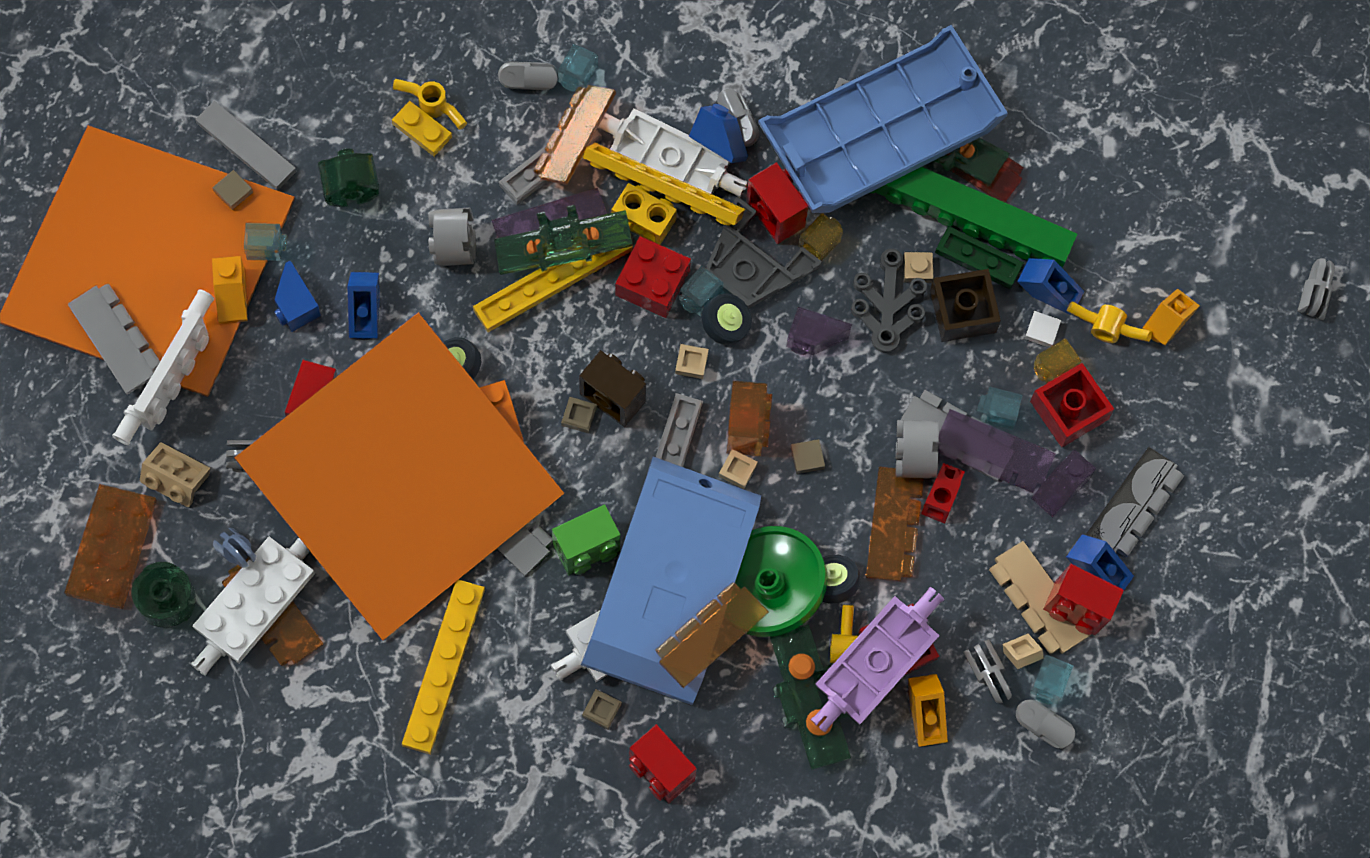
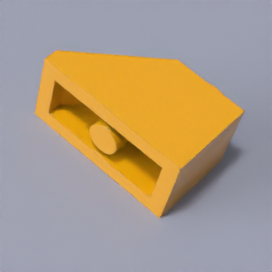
M241 256L212 258L213 286L219 324L248 321L245 268Z
M1177 289L1160 303L1143 326V329L1152 331L1151 339L1153 341L1166 345L1174 338L1200 305Z
M937 674L908 678L909 702L918 746L948 742L945 697Z

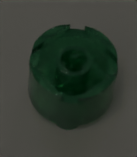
M342 149L337 152V156L318 162L323 195L328 205L348 207L347 201L357 200L359 205L367 203L379 195V182L373 154L354 153L353 149Z
M170 562L152 563L143 569L132 584L131 594L133 602L148 624L169 628L177 626L191 617L196 603L195 590L187 574ZM168 591L169 594L165 598L160 599L163 596V592Z

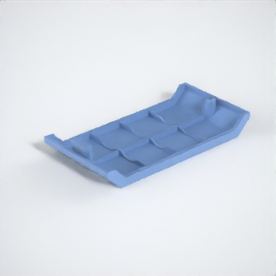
M950 25L942 29L929 43L781 116L767 115L759 119L758 123L812 213H830L988 134L1008 113L953 26Z
M652 457L641 494L581 665L693 705L703 681L759 510L761 495Z

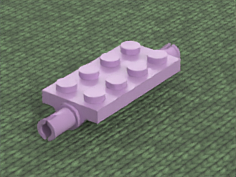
M929 587L914 606L910 605L909 607L894 596L815 684L828 696L827 699L829 700L811 718V721L817 726L826 717L819 726L823 732L827 731L841 713H847L860 725L939 637L927 624V617L944 601V598L938 593L929 602L936 590Z

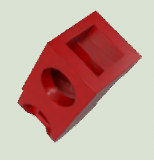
M943 463L921 514L945 524L965 471Z

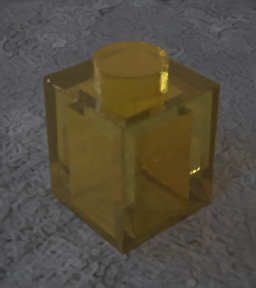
M821 213L800 235L798 246L800 248L804 247L822 261L842 240V226L835 218H828L825 214Z
M1065 338L1037 355L1034 362V371L1041 381L1045 380L1048 383L1081 364V359Z

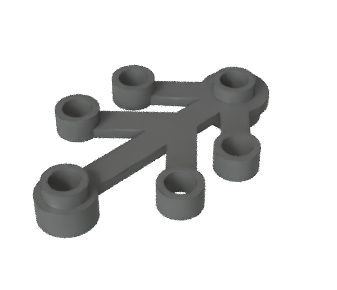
M896 249L885 250L880 258V267L885 271L883 297L870 284L871 279L868 274L858 273L853 281L854 288L862 292L882 314L880 324L868 312L869 305L864 299H856L852 303V315L860 318L873 333L871 337L872 344L881 352L895 350L900 341L899 335L914 323H920L925 315L924 308L919 304H914L909 307L907 316L892 325L893 315L916 297L923 296L927 288V284L923 279L915 278L911 281L909 288L895 298L896 272L901 269L903 263V256ZM890 255L895 256L897 261L890 262L887 257ZM864 279L867 284L861 286L857 283V280ZM919 284L923 287V290L916 291L913 286ZM862 305L865 310L858 312L855 306ZM917 310L921 313V316L914 317L911 312ZM888 334L891 337V339L889 341L882 340L881 335Z

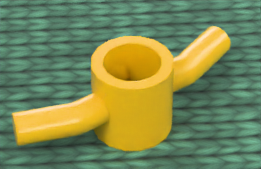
M399 79L394 80L393 90L411 93L418 97L420 109L430 117L437 118L442 114H446L459 130L467 125V122L457 109L447 103L445 90L440 83L429 81L420 86L413 82ZM430 97L439 98V100L434 103L426 102V100Z
M1072 301L1067 308L1069 313L1092 323L1091 334L1103 342L1116 343L1120 334L1147 342L1152 338V331L1125 324L1127 314L1118 307L1102 305L1097 314Z
M854 605L842 606L841 634H832L830 663H835L858 637L852 635Z

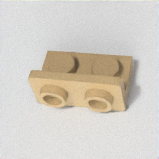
M160 442L142 463L140 482L148 488L169 497L174 502L190 507L193 503L194 493L208 478L210 468Z

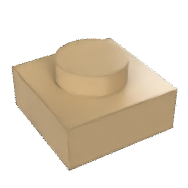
M904 252V282L911 283L913 279L921 278L926 283H932L933 254L928 252Z
M681 344L675 374L703 379L709 349Z
M732 449L719 472V477L745 489L758 462Z
M1029 633L1003 644L1004 654L1017 669L1044 658L1043 649Z

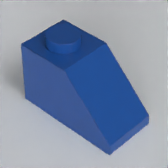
M719 104L701 107L689 137L730 163L746 161L748 155L737 118L729 114V110Z
M1029 258L1017 281L1033 298L1067 314H1071L1067 311L1069 304L1072 301L1078 304L1084 293V290L1055 260Z
M291 261L285 263L274 299L277 306L274 314L281 326L287 324L290 331L293 332L320 317L321 314L318 304Z
M351 272L347 286L349 338H378L379 273Z
M1082 534L1066 556L1073 565L1125 590L1134 577L1107 541Z

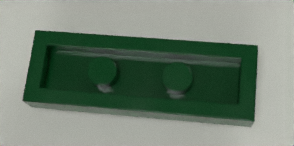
M950 226L947 227L935 251L936 254L971 271L989 269L991 280L1010 290L1024 262Z

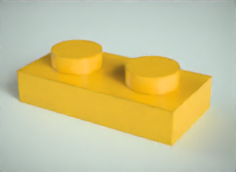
M411 101L392 119V125L433 157L452 138L450 131Z

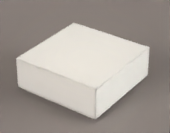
M1034 311L1025 339L1052 348L1061 320Z

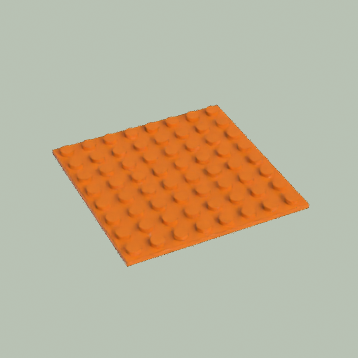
M88 125L0 312V324L104 360L68 306V303L95 286L101 288L106 284H110L120 299L117 305L123 304L135 322L132 327L137 326L149 343L147 349L152 348L161 361L182 326V312L188 310L199 289L204 290L214 297V301L203 317L209 334V341L206 348L202 352L199 351L196 355L192 372L188 376L185 375L180 385L181 388L208 397L241 323L219 324L213 286L212 258L241 256L245 268L248 307L295 197L243 179L253 189V193L232 210L212 188L227 176V173Z
M419 312L234 457L382 641L564 494Z

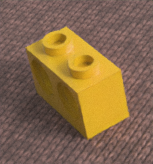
M630 183L627 184L611 209V220L659 245H661L675 223L677 209L674 208L670 201L663 198L659 200L650 195L649 191L641 188L640 185L635 187ZM629 203H637L640 207L630 209L627 205ZM653 216H661L664 220L662 222H654L651 218Z

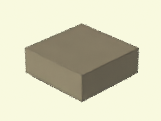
M234 170L212 187L213 191L232 210L253 193V189Z
M569 397L561 426L589 433L597 404Z
M819 439L791 444L796 474L825 469Z
M595 689L582 717L609 730L622 702Z

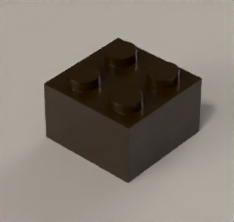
M989 269L933 278L930 293L941 342L997 333L1001 320Z
M601 350L579 375L580 395L589 402L597 404V408L624 428L646 402V383L643 376L637 371L627 370L622 366L619 358L611 353L607 355Z

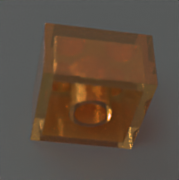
M733 381L727 454H730L733 449L743 455L761 456L762 447L768 446L770 421L765 420L770 419L772 394L767 393L766 383Z

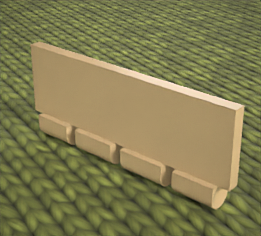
M1024 541L995 558L997 564L992 566L989 571L1000 586L1005 585L1009 581L1012 585L1006 588L1004 592L1017 610L1025 605L1029 607L1021 615L1034 633L1044 628L1046 632L1038 637V639L1050 655L1058 650L1063 654L1090 636L1079 632L1075 628L1076 625L1068 621L1060 622L1053 619L1049 612L1043 610L1054 583Z

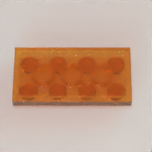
M99 484L64 592L66 596L123 609L157 502L155 497Z

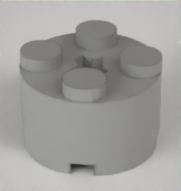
M471 208L429 211V226L433 228V237H429L428 242L430 255L433 254L435 265L474 264L473 259L476 257L475 230L472 229V225H469V221H474Z
M897 420V437L902 438H897L895 459H901L896 460V477H937L938 421Z

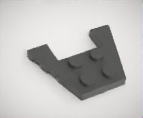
M737 196L733 204L744 208V215L737 224L724 225L704 271V276L726 294L738 296L750 309L818 270L822 265V261L802 247L787 265L782 267L740 234L755 218L757 211Z

